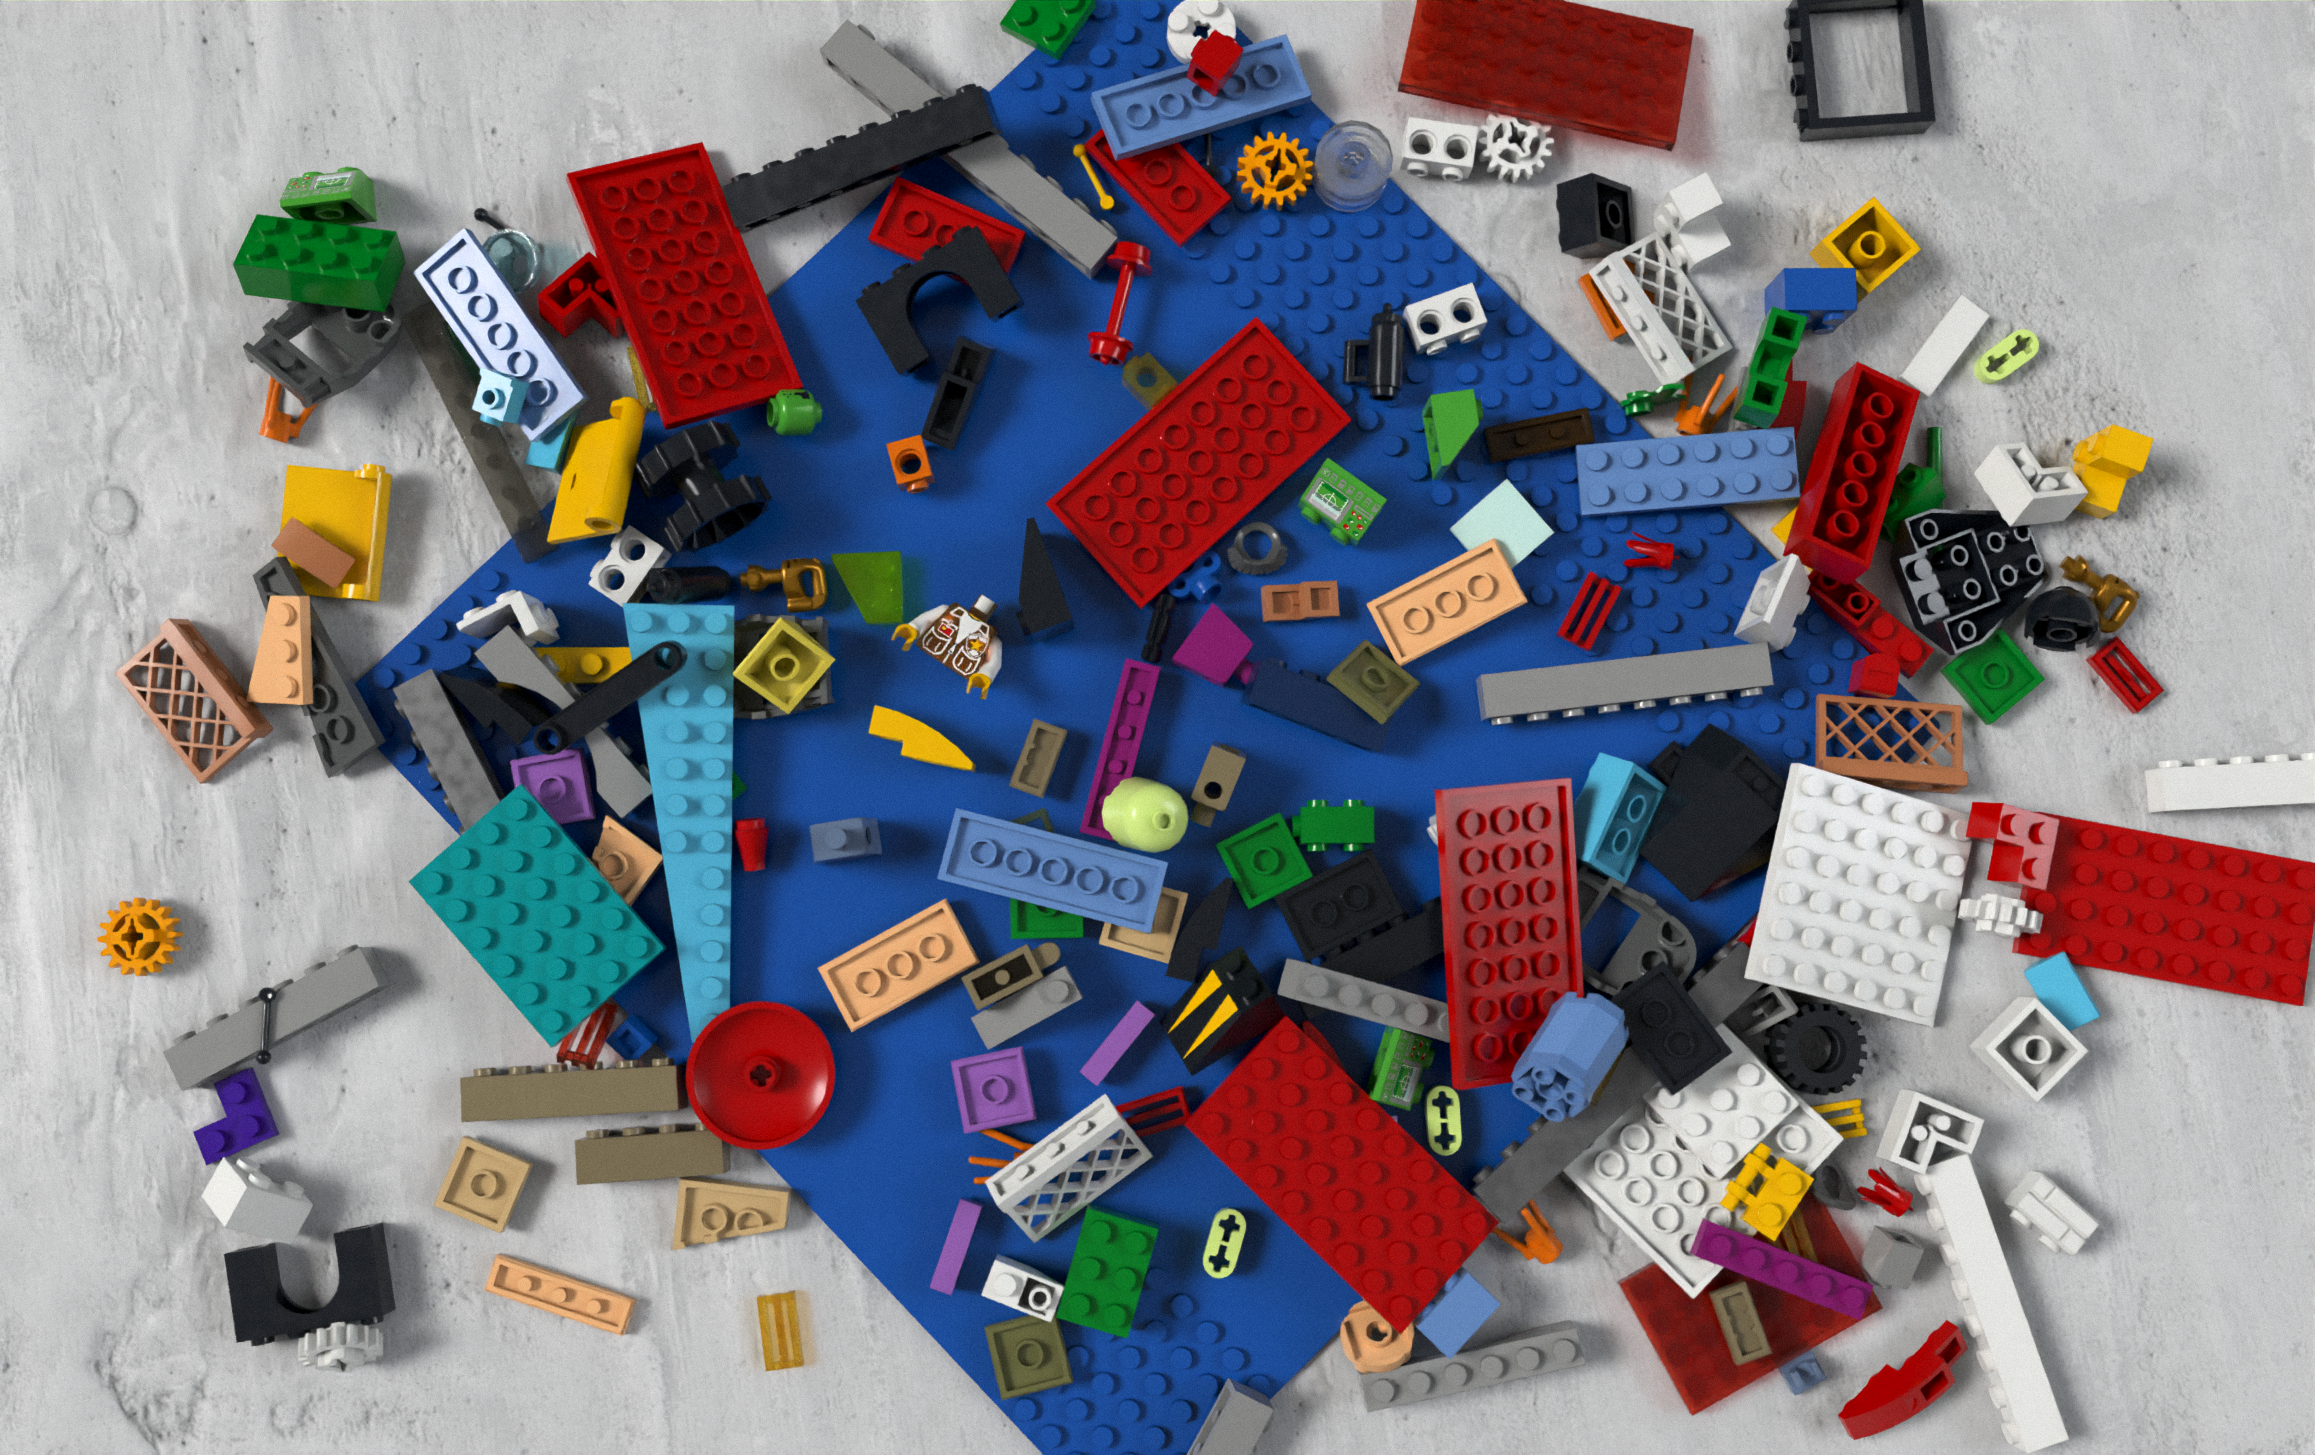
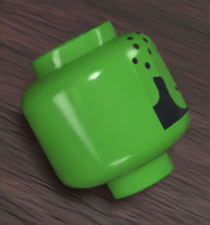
M782 389L778 391L774 398H769L767 402L768 424L770 427H774L779 435H810L815 428V424L821 422L820 402H815L809 390Z

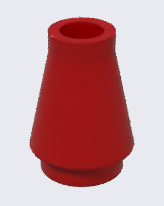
M765 818L736 820V829H733V833L743 862V870L758 871L765 869L769 826H765Z

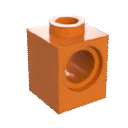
M921 434L886 444L896 482L901 492L906 490L908 494L923 492L929 488L928 484L935 483ZM915 459L921 462V467L916 473L906 474L903 472V466L907 461Z

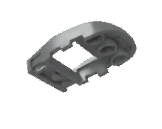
M392 297L385 312L290 301L287 304L288 310L277 320L272 318L262 327L265 335L254 346L247 342L243 345V349L248 361L256 363L298 398L302 406L307 409L357 385L395 347L401 334L402 313L398 303ZM311 325L355 361L356 365L342 374L337 371L330 375L289 340Z
M761 614L746 615V618L734 621V670L762 639L761 635L766 634L780 617L797 623L829 652L828 627H830V621L824 617H816V620L800 619L795 615L763 616ZM830 667L789 715L774 704H765V698L734 676L733 718L755 720L787 717L835 703L832 697Z
M1583 864L1577 872L1580 935L1607 894H1610L1640 914V917L1602 974L1582 962L1583 979L1595 988L1615 996L1657 964L1664 961L1681 985H1683L1695 965L1697 955L1694 938L1688 929L1673 915L1670 916L1657 905V901L1652 897L1624 885L1625 883L1612 877L1606 879L1588 871L1590 867Z

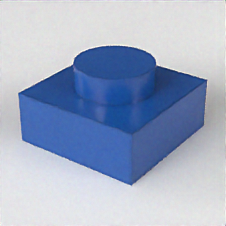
M631 1014L609 1035L605 1042L625 1060L639 1059L656 1042L658 1037L637 1017Z

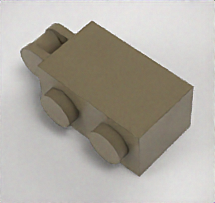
M1051 942L1044 943L1033 950L1030 944H1026L961 977L978 1011L1045 977L1043 969L1060 959L1061 950L1057 944Z

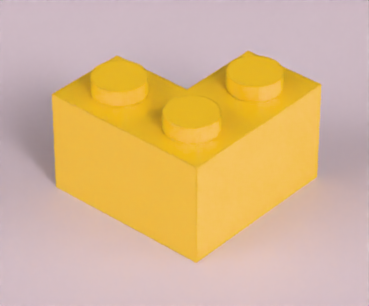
M2112 424L2079 441L2072 455V460L2075 461L2073 471L2088 491V494L2074 510L2098 519L2116 513L2127 479L2143 472L2154 439Z

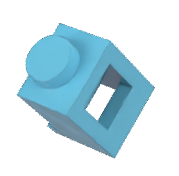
M481 368L479 375H482L472 409L481 413L480 420L499 427H501L502 421L517 424L530 383L500 371Z

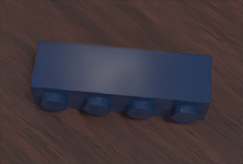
M1267 657L1266 661L1254 662L1240 703L1369 753L1381 752L1394 714L1382 725L1335 686L1332 685L1331 687L1320 683L1321 677L1306 670H1300L1299 674L1286 669L1288 665L1286 662L1272 657Z

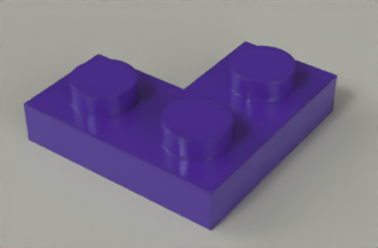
M247 1068L213 1083L227 1117L193 1132L206 1165L214 1164L222 1160L223 1157H230L279 1135L253 1068Z

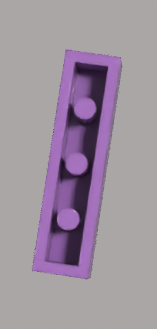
M1137 1000L1083 1066L1080 1073L1098 1086L1155 1014Z
M961 1197L929 1288L952 1295L984 1205L983 1203Z

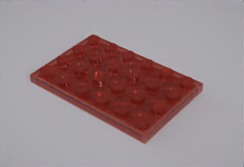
M1808 1192L1804 1194L1775 1241H1771L1758 1231L1753 1235V1238L1868 1282L1825 1205L1819 1204ZM1654 1261L1617 1281L1619 1288L1676 1391L1692 1416L1883 1308L1872 1289L1861 1320H1858L1724 1267L1694 1299L1684 1292ZM1744 1280L1748 1285L1772 1354L1737 1366L1732 1359L1708 1292Z

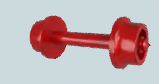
M1117 242L1113 254L1109 255L1106 259V264L1110 268L1119 271L1120 276L1106 332H1090L1087 336V340L1090 342L1089 357L1101 362L1104 366L1124 365L1127 353L1133 351L1134 344L1119 336L1134 276L1143 277L1152 274V267L1149 265L1151 251L1136 242Z

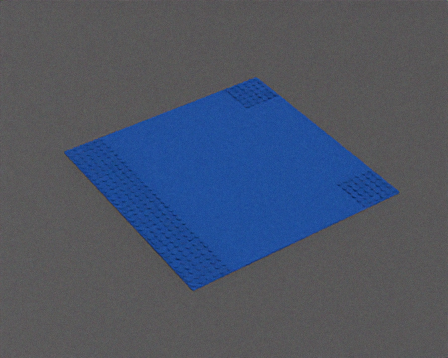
M1095 0L1096 8L1059 60L1035 49L989 92L1002 129V133L998 135L1008 143V149L1017 157L1020 154L1027 157L1035 165V171L1044 179L1047 176L1053 178L1062 187V193L1070 200L1077 198L1084 203L1090 211L1089 215L1096 221L1104 220L1110 224L1117 232L1118 242H1136L1151 251L1149 265L1152 267V274L1143 277L1134 276L1119 336L1134 344L1133 351L1127 353L1124 365L1104 366L1101 362L1091 359L1089 357L1090 342L1087 340L1088 333L1106 332L1120 272L1105 264L1094 278L1090 280L938 157L905 170L899 177L1026 232V238L1008 274L1026 305L995 323L989 319L971 287L944 275L930 279L916 294L913 303V318L917 329L935 360L906 378L898 375L855 301L863 296L861 291L868 285L877 281L883 284L893 277L892 271L906 263H910L911 266L915 264L868 241L871 230L894 184L893 181L767 299L802 382L803 390H809L815 402H820L821 422L815 424V428L810 435H779L774 427H770L768 424L767 402L665 430L655 404L647 411L636 463L652 451L655 445L663 443L682 432L685 428L689 429L705 424L710 420L722 424L728 422L741 446L737 448L738 458L733 459L721 472L726 481L738 478L743 474L751 477L759 475L772 497V500L768 502L769 510L752 522L750 527L742 529L723 540L720 544L716 543L695 553H692V551H681L678 553L664 529L668 527L666 518L672 516L685 504L680 493L669 496L664 500L655 497L647 499L633 476L621 529L625 531L630 525L669 551L672 556L664 567L715 565L729 573L732 586L727 596L719 601L686 603V605L734 606V621L744 619L746 615L761 614L763 616L795 615L800 619L816 620V617H824L830 621L828 640L829 653L835 658V661L830 666L832 697L835 703L787 717L755 720L733 718L732 768L749 789L732 802L730 1008L745 1002L765 1000L784 1003L802 1011L821 1028L827 1037L834 1055L836 1070L831 1100L815 1126L805 1135L787 1145L756 1151L1043 1455H1187L1228 1378L1266 1395L1270 1400L1340 1330L1342 1321L1344 1322L1345 1318L1349 1315V1310L1353 1305L1364 1299L1182 1124L1141 1137L1140 1139L1150 1150L1153 1157L1090 1202L1094 1205L1159 1223V1230L1128 1339L1059 1319L1074 1381L1061 1386L1001 1400L984 1327L988 1324L1027 1315L1028 1313L981 1296L997 1254L1011 1258L1035 1268L1065 1286L1088 1204L1034 1243L1007 1212L1004 1214L997 1206L986 1184H974L973 1180L975 1177L993 1176L1003 1168L971 1164L968 1161L969 1157L975 1156L1013 1161L1014 1153H1022V1151L978 1131L964 1134L950 1061L1023 1046L1037 1119L992 1129L1024 1143L1037 1144L1104 1094L1116 1106L1182 1085L1192 1115L1272 1027L1199 1073L1191 1076L1161 1026L1160 1021L1193 982L1165 976L1168 968L1167 963L1099 944L1105 922L1084 917V938L1011 939L1009 897L937 879L956 808L1168 862L1162 886L1188 893L1173 946L1174 950L1182 930L1198 906L1226 877L1232 879L1215 846L1216 844L1279 812L1292 834V815H1299V808L1307 807V800H1329V807H1343V800H1365V806H1374L1375 843L1366 845V850L1372 849L1403 912H1408L1409 916L1412 917L1423 911L1420 906L1422 903L1439 895L1441 897L1438 847L1427 831V828L1431 826L1429 818L1436 814V789L1565 777L1571 778L1574 809V803L1580 796L1589 777V771L1595 764L1600 752L1633 762L1661 782L1646 765L1672 741H1675L1684 750L1709 723L1747 745L1787 783L1791 763H1801L1811 767L1816 765V696L1818 694L1865 697L1848 693L1853 662L1871 655L1851 634L1830 618L1810 596L1805 611L1802 615L1797 614L1793 623L1796 633L1788 647L1783 646V649L1774 653L1769 652L1774 685L1762 689L1763 695L1741 698L1740 692L1727 693V699L1711 702H1705V696L1691 697L1692 703L1677 706H1670L1669 700L1655 701L1656 707L1642 710H1634V704L1620 705L1619 712L1599 714L1598 708L1584 709V716L1563 718V713L1558 712L1550 713L1549 720L1527 722V716L1513 718V724L1492 726L1491 720L1481 721L1476 679L1480 675L1751 644L1733 635L1761 571L1777 561L1722 506L1581 518L1575 448L1490 465L1482 432L1484 428L1588 407L1595 437L1593 444L1653 438L1632 417H1626L1625 410L1621 409V406L1312 100L1211 132L1213 165L1217 168V175L1214 180L1231 197V203L1181 248L1159 228L1087 152L1086 156L1104 191L1114 200L1113 209L1109 211L1103 210L1100 205L1101 198L1083 163L1073 153V148L1077 144L1084 145L1102 129L1090 100L1091 93L1185 65L1174 57L1167 42L1168 17L1185 0ZM1201 25L1195 27L1196 31L1192 34L1194 37L1208 38V27ZM1236 26L1235 40L1238 45L1245 47L1254 44ZM1271 131L1274 139H1279L1281 134L1285 132L1287 135L1286 141L1289 143L1298 138L1299 145L1297 149L1307 148L1309 150L1308 157L1304 161H1313V169L1308 172L1313 176L1311 185H1304L1307 189L1305 197H1300L1296 194V204L1292 207L1287 201H1284L1280 211L1276 208L1275 203H1270L1267 210L1263 209L1264 201L1260 199L1255 204L1250 203L1252 192L1242 194L1241 187L1244 182L1237 181V172L1243 170L1237 167L1238 158L1245 157L1243 154L1244 146L1248 145L1254 148V137L1258 136L1262 141H1266L1268 132ZM1204 134L1179 142L1204 169L1206 166ZM1272 151L1266 152V153L1262 154V156H1265L1266 154H1268V153H1270V152H1272ZM1286 154L1289 161L1295 164L1294 160ZM1276 161L1275 167L1270 172L1272 174L1271 182L1274 181V177L1279 171V161ZM1254 178L1256 183L1264 189L1260 180ZM1285 186V187H1283L1282 189H1280V190H1278V191H1283V190H1285V189H1287V188H1289V187H1286V186ZM1473 283L1487 319V324L1483 331L1480 332L1481 336L1464 344H1461L1460 340L1447 344V349L1434 355H1428L1427 352L1416 355L1402 318V327L1404 328L1402 390L1398 392V399L1394 401H1375L1369 398L1370 391L1366 390V385L1343 384L1344 342L1347 340H1367L1369 328L1372 325V317L1374 314L1383 311L1385 303H1390L1392 312L1402 317L1404 309L1408 305ZM1463 310L1453 312L1457 321L1462 323L1471 321L1467 312ZM1256 316L1347 413L1352 421L1209 549L1216 552L1222 561L1221 570L1214 576L1224 586L1221 595L1212 603L1254 644L1246 657L1252 664L1256 661H1266L1267 657L1276 658L1288 664L1287 670L1298 674L1300 670L1312 672L1321 677L1320 683L1332 687V684L1326 680L1331 671L1365 639L1395 662L1366 604L1468 552L1449 529L1506 479L1510 481L1554 532L1512 569L1528 601L1527 603L1401 667L1421 684L1394 713L1382 750L1379 753H1369L1240 703L1246 685L1234 676L1230 678L1224 688H1221L1173 664L1172 657L1212 605V603L1203 605L1193 594L1186 599H1176L1174 611L1170 613L1171 622L1164 645H1161L1163 651L1160 661L1158 663H1150L1142 660L1141 653L1144 644L1148 642L1146 641V635L1152 614L1157 610L1155 608L1157 596L1140 610L1045 504ZM1431 322L1420 324L1422 331L1426 334L1433 335L1438 332L1437 327ZM958 336H967L997 348L977 401L955 450L952 451L923 439L935 483L928 484L929 488L923 492L908 494L907 490L901 492L896 482L886 444L922 433L943 371L947 370ZM1358 349L1357 376H1367L1368 349ZM1474 389L1475 399H1480L1482 403L1483 420L1479 421L1478 428L1441 479L1433 481L1422 410L1430 395ZM1327 458L1387 499L1380 514L1356 547L1351 544L1344 546L1330 536V529L1321 523L1314 525L1300 514L1302 509L1298 507L1299 501ZM915 459L907 461L903 466V472L906 474L916 473L921 467V462ZM635 465L634 474L638 473V472H637V467H636V465ZM557 496L355 684L386 741L377 749L459 836H461L459 827L462 824L457 814H452L445 805L443 795L446 792L441 783H437L427 769V763L430 761L425 751H420L413 742L410 732L414 730L408 718L404 719L399 714L394 703L398 698L393 688L431 668L444 672L461 665H468L491 673L474 653L501 630L483 639H477L460 632L456 624L464 619L463 615L466 612L477 607H484L485 609L497 603L496 598L499 595L511 590L522 591L542 601L545 609L550 608L559 623L556 631L560 639L549 645L537 641L533 647H629L623 607L588 584L592 579L590 573L599 560L606 559L612 550L611 542L617 533L558 544L548 543L547 538ZM1032 517L1035 518L1075 626L1073 630L1036 644L1032 635L1024 636L1015 613L1022 610L1018 600L1027 519ZM1262 522L1270 525L1279 534L1281 543L1288 547L1286 551L1288 556L1285 558V564L1282 567L1279 566L1278 570L1271 571L1269 574L1264 573L1260 575L1258 573L1257 575H1252L1251 573L1244 574L1231 566L1228 558V549L1234 545L1237 532L1249 523ZM1633 531L1656 542L1673 543V555L1680 557L1679 560H1672L1669 570L1655 567L1628 568V566L1623 565L1627 559L1651 557L1638 553L1626 545L1627 540L1651 543L1633 534ZM1251 532L1243 540L1244 550L1254 560L1265 559L1272 546L1270 538L1262 532ZM643 544L636 545L631 550V560L635 561L643 557L645 553V546ZM817 558L825 569L828 596L825 605L821 609L789 613L782 583L769 584L763 591L752 593L750 586H742L740 575L742 572H748V565H760L767 570L781 569L782 561L787 559ZM1206 561L1204 567H1210L1213 561ZM1194 563L1183 573L1190 571L1193 568ZM807 571L804 574L805 590L809 597H813L811 572ZM1591 571L1597 574V577L1604 578L1610 584L1618 585L1622 589L1591 649L1586 652L1556 636V633L1587 574ZM617 574L611 579V590H617L623 586L625 581L623 574ZM1308 581H1337L1340 616L1314 620L1263 623L1261 587L1264 585L1300 584ZM1179 583L1176 589L1181 590L1186 584ZM1592 584L1567 630L1568 633L1573 635L1597 586ZM1167 588L1161 592V594L1170 595ZM648 590L639 602L644 604H665L664 602L655 601ZM1604 591L1580 637L1581 640L1585 641L1609 592ZM981 595L994 602L987 615L974 607ZM941 605L953 607L952 611L961 607L989 626V635L993 638L997 636L1002 642V667L989 687L987 698L985 700L980 699L982 689L978 687L972 688L969 694L966 692L969 678L978 672L985 661L986 654L982 653L979 656L981 659L975 671L968 675H964L956 670L952 663L962 645L964 646L963 650L968 654L969 651H972L970 650L973 646L971 642H976L977 639H969V636L968 640L967 637L957 644L953 655H949L943 663L948 655L947 651L956 641L960 618L955 624L958 629L955 630L956 628L953 626L952 629L954 631L950 637L938 631L940 623L935 626L934 631L936 635L944 639L952 638L941 654H932L923 648L922 640L926 634L915 640L908 651H903L902 647L907 641L905 638L897 637L894 641L891 640L896 628L901 624L910 623L919 615ZM958 609L955 613L958 616H962L964 611ZM519 621L511 624L517 629L521 627ZM982 624L979 629L984 634H987L988 627ZM977 630L976 632L972 633V634H978V633H980L981 635H983L979 630ZM931 631L924 640V646L937 653L942 651L948 641L937 638L933 631ZM961 650L955 659V665L964 673H969L974 669L978 660L969 659ZM962 657H963L964 659H963L962 663H961L959 666H957V664L960 663V661H961V659H962ZM1126 658L1161 667L1132 777L1150 779L1175 790L1181 795L1187 805L1189 817L1186 832L1179 843L1169 850L1156 853L1123 847L1117 841L1114 842L1079 832ZM970 663H972L970 669L966 672L965 670L969 667ZM1899 682L1895 696L1887 698L1889 700L1919 702ZM515 685L538 701L552 716L562 710L556 703L540 693L520 685ZM598 685L576 686L585 695ZM765 698V704H773ZM457 699L507 796L515 789L510 761L544 753L536 749L533 740L518 746L499 725L486 729ZM636 700L607 720L610 725L606 729L615 739L621 736L631 746L634 752L630 756L639 766L643 763L648 766L638 700ZM1826 704V716L1836 726L1849 717L1838 705ZM877 705L898 711L919 720L939 732L957 746L976 765L975 772L904 758L901 756L903 743L873 737L868 733L874 706ZM1850 706L1854 711L1859 708ZM1864 708L1858 713L1872 730L1884 720L1874 708ZM1886 709L1890 714L1895 711ZM1900 711L1894 716L1908 733L1920 723L1909 711ZM1933 716L1930 721L1939 730L1940 723ZM1034 718L1068 731L1043 799L1009 787ZM1852 719L1840 729L1854 745L1866 736ZM1888 723L1876 732L1890 748L1902 739ZM1924 726L1912 735L1921 746L1933 736ZM1826 728L1827 736L1830 733V731ZM548 729V741L552 745L557 746L558 737L556 733ZM1834 735L1826 741V756L1841 758L1848 752L1846 747ZM581 738L565 749L585 748L596 819L560 826L586 856L593 861L591 858L595 846H598L606 815H610L662 853L653 795L630 815L621 819L597 792L596 770L592 753L585 738ZM1870 738L1858 748L1868 760L1877 761L1884 755ZM1215 740L1247 753V757L1225 812L1217 810L1211 826L1206 827L1190 819L1197 801L1191 799V795ZM1906 742L1894 751L1904 763L1916 753ZM1852 754L1849 757H1847L1856 759ZM1888 757L1884 760L1887 762H1892ZM1210 782L1207 790L1212 794H1219L1221 785L1217 782ZM858 817L878 819L883 854L814 865L809 831L810 825ZM765 818V826H769L765 869L758 871L743 870V862L733 833V829H736V820ZM1293 837L1313 877L1364 852L1344 851V845H1329L1328 852H1308L1307 845H1299V837ZM1639 854L1625 886L1642 894L1645 893L1655 899L1657 905L1670 916L1673 915L1693 936L1697 955L1695 965L1687 977L1688 979L1699 968L1703 967L1759 911L1770 861L1702 898L1690 902ZM663 863L631 907L667 949L613 995L612 998L629 1016L633 1014L658 1037L655 1043L668 1057H674V1064H686L687 1067L688 1057L694 1043L691 1040ZM1576 864L1577 872L1581 868L1578 864ZM1233 881L1217 950L1202 947L1194 982L1209 964L1241 945L1274 995L1284 1015L1301 1029L1300 1021L1308 1019H1306L1297 1000L1278 995L1277 992L1286 959L1304 963L1306 961L1274 898L1272 897L1247 909ZM1607 894L1580 935L1582 962L1602 974L1640 917V914L1610 894ZM946 898L975 950L980 963L851 1032L818 967ZM1387 921L1375 927L1377 933H1380L1390 928V925ZM1355 937L1343 943V946L1346 950L1358 944V941ZM1048 942L1057 944L1061 950V957L1056 963L1043 969V972L1047 976L1067 965L1083 998L988 1050L971 1018L1016 992L977 1011L961 977L1026 944H1030L1032 950ZM1444 952L1381 983V985L1447 1003ZM1322 954L1310 961L1315 966L1325 961L1326 958ZM1583 979L1584 998H1587L1588 993L1600 994L1607 1000L1613 997L1595 988ZM1137 1000L1155 1014L1154 1017L1099 1085L1096 1086L1080 1073V1070ZM1331 1009L1308 1020L1333 1048L1347 1075L1365 1091L1386 1025ZM1413 1033L1432 1040L1430 1047L1435 1049L1430 1068H1423L1419 1080L1420 1083L1424 1084L1419 1103L1417 1105L1412 1103L1409 1111L1378 1101L1375 1102L1389 1116L1396 1115L1398 1124L1457 1182L1474 1196L1475 1194L1471 1190L1476 1185L1473 1177L1486 1165L1489 1164L1494 1168L1502 1161L1503 1158L1500 1152L1513 1140L1516 1139L1521 1143L1529 1136L1530 1133L1527 1131V1127L1542 1114L1513 1095V1082L1465 1090L1453 1088L1450 1043ZM1439 1084L1452 1088L1457 1093L1460 1102L1461 1146L1458 1151L1448 1156L1439 1155L1434 1152L1428 1145L1426 1136L1425 1095L1430 1088ZM1444 1091L1439 1092V1097L1432 1100V1104L1440 1109V1117H1445V1105L1451 1104L1452 1101L1451 1098L1444 1095ZM1178 1095L1122 1112L1123 1118L1178 1102ZM1182 1109L1131 1124L1130 1127L1135 1131L1183 1116ZM1441 1123V1135L1435 1136L1434 1140L1439 1142L1444 1149L1447 1148L1449 1141H1453L1454 1136L1447 1133L1446 1123ZM1120 1130L1106 1140L1117 1139ZM1137 1148L1124 1149L1121 1159H1128L1139 1150ZM1100 1150L1097 1160H1110L1113 1150ZM1090 1152L1077 1161H1087ZM1107 1170L1094 1171L1091 1181L1101 1179L1105 1176ZM1070 1172L1067 1182H1080L1083 1172ZM1060 1174L1047 1183H1057ZM1077 1192L1064 1193L1061 1203L1071 1201L1076 1197ZM1040 1194L1037 1204L1051 1203L1053 1194ZM1030 1195L1017 1205H1027ZM963 1196L984 1205L952 1295L929 1287L959 1201ZM1234 1207L1244 1215L1246 1221L1245 1235L1233 1272L1224 1278H1214L1204 1269V1249L1216 1213L1222 1208ZM1047 1214L1034 1215L1031 1226L1034 1228L1045 1220ZM1229 1215L1227 1220H1220L1219 1224L1224 1226L1222 1239L1228 1240L1231 1230L1239 1229L1240 1225L1235 1222L1234 1215ZM1220 1245L1217 1256L1210 1255L1209 1260L1214 1264L1215 1270H1220L1221 1265L1229 1264V1260L1225 1259L1226 1246ZM1060 1297L1059 1302H1058V1305H1057V1307H1056V1308H1057V1311H1058V1307H1059V1304H1060L1061 1297Z

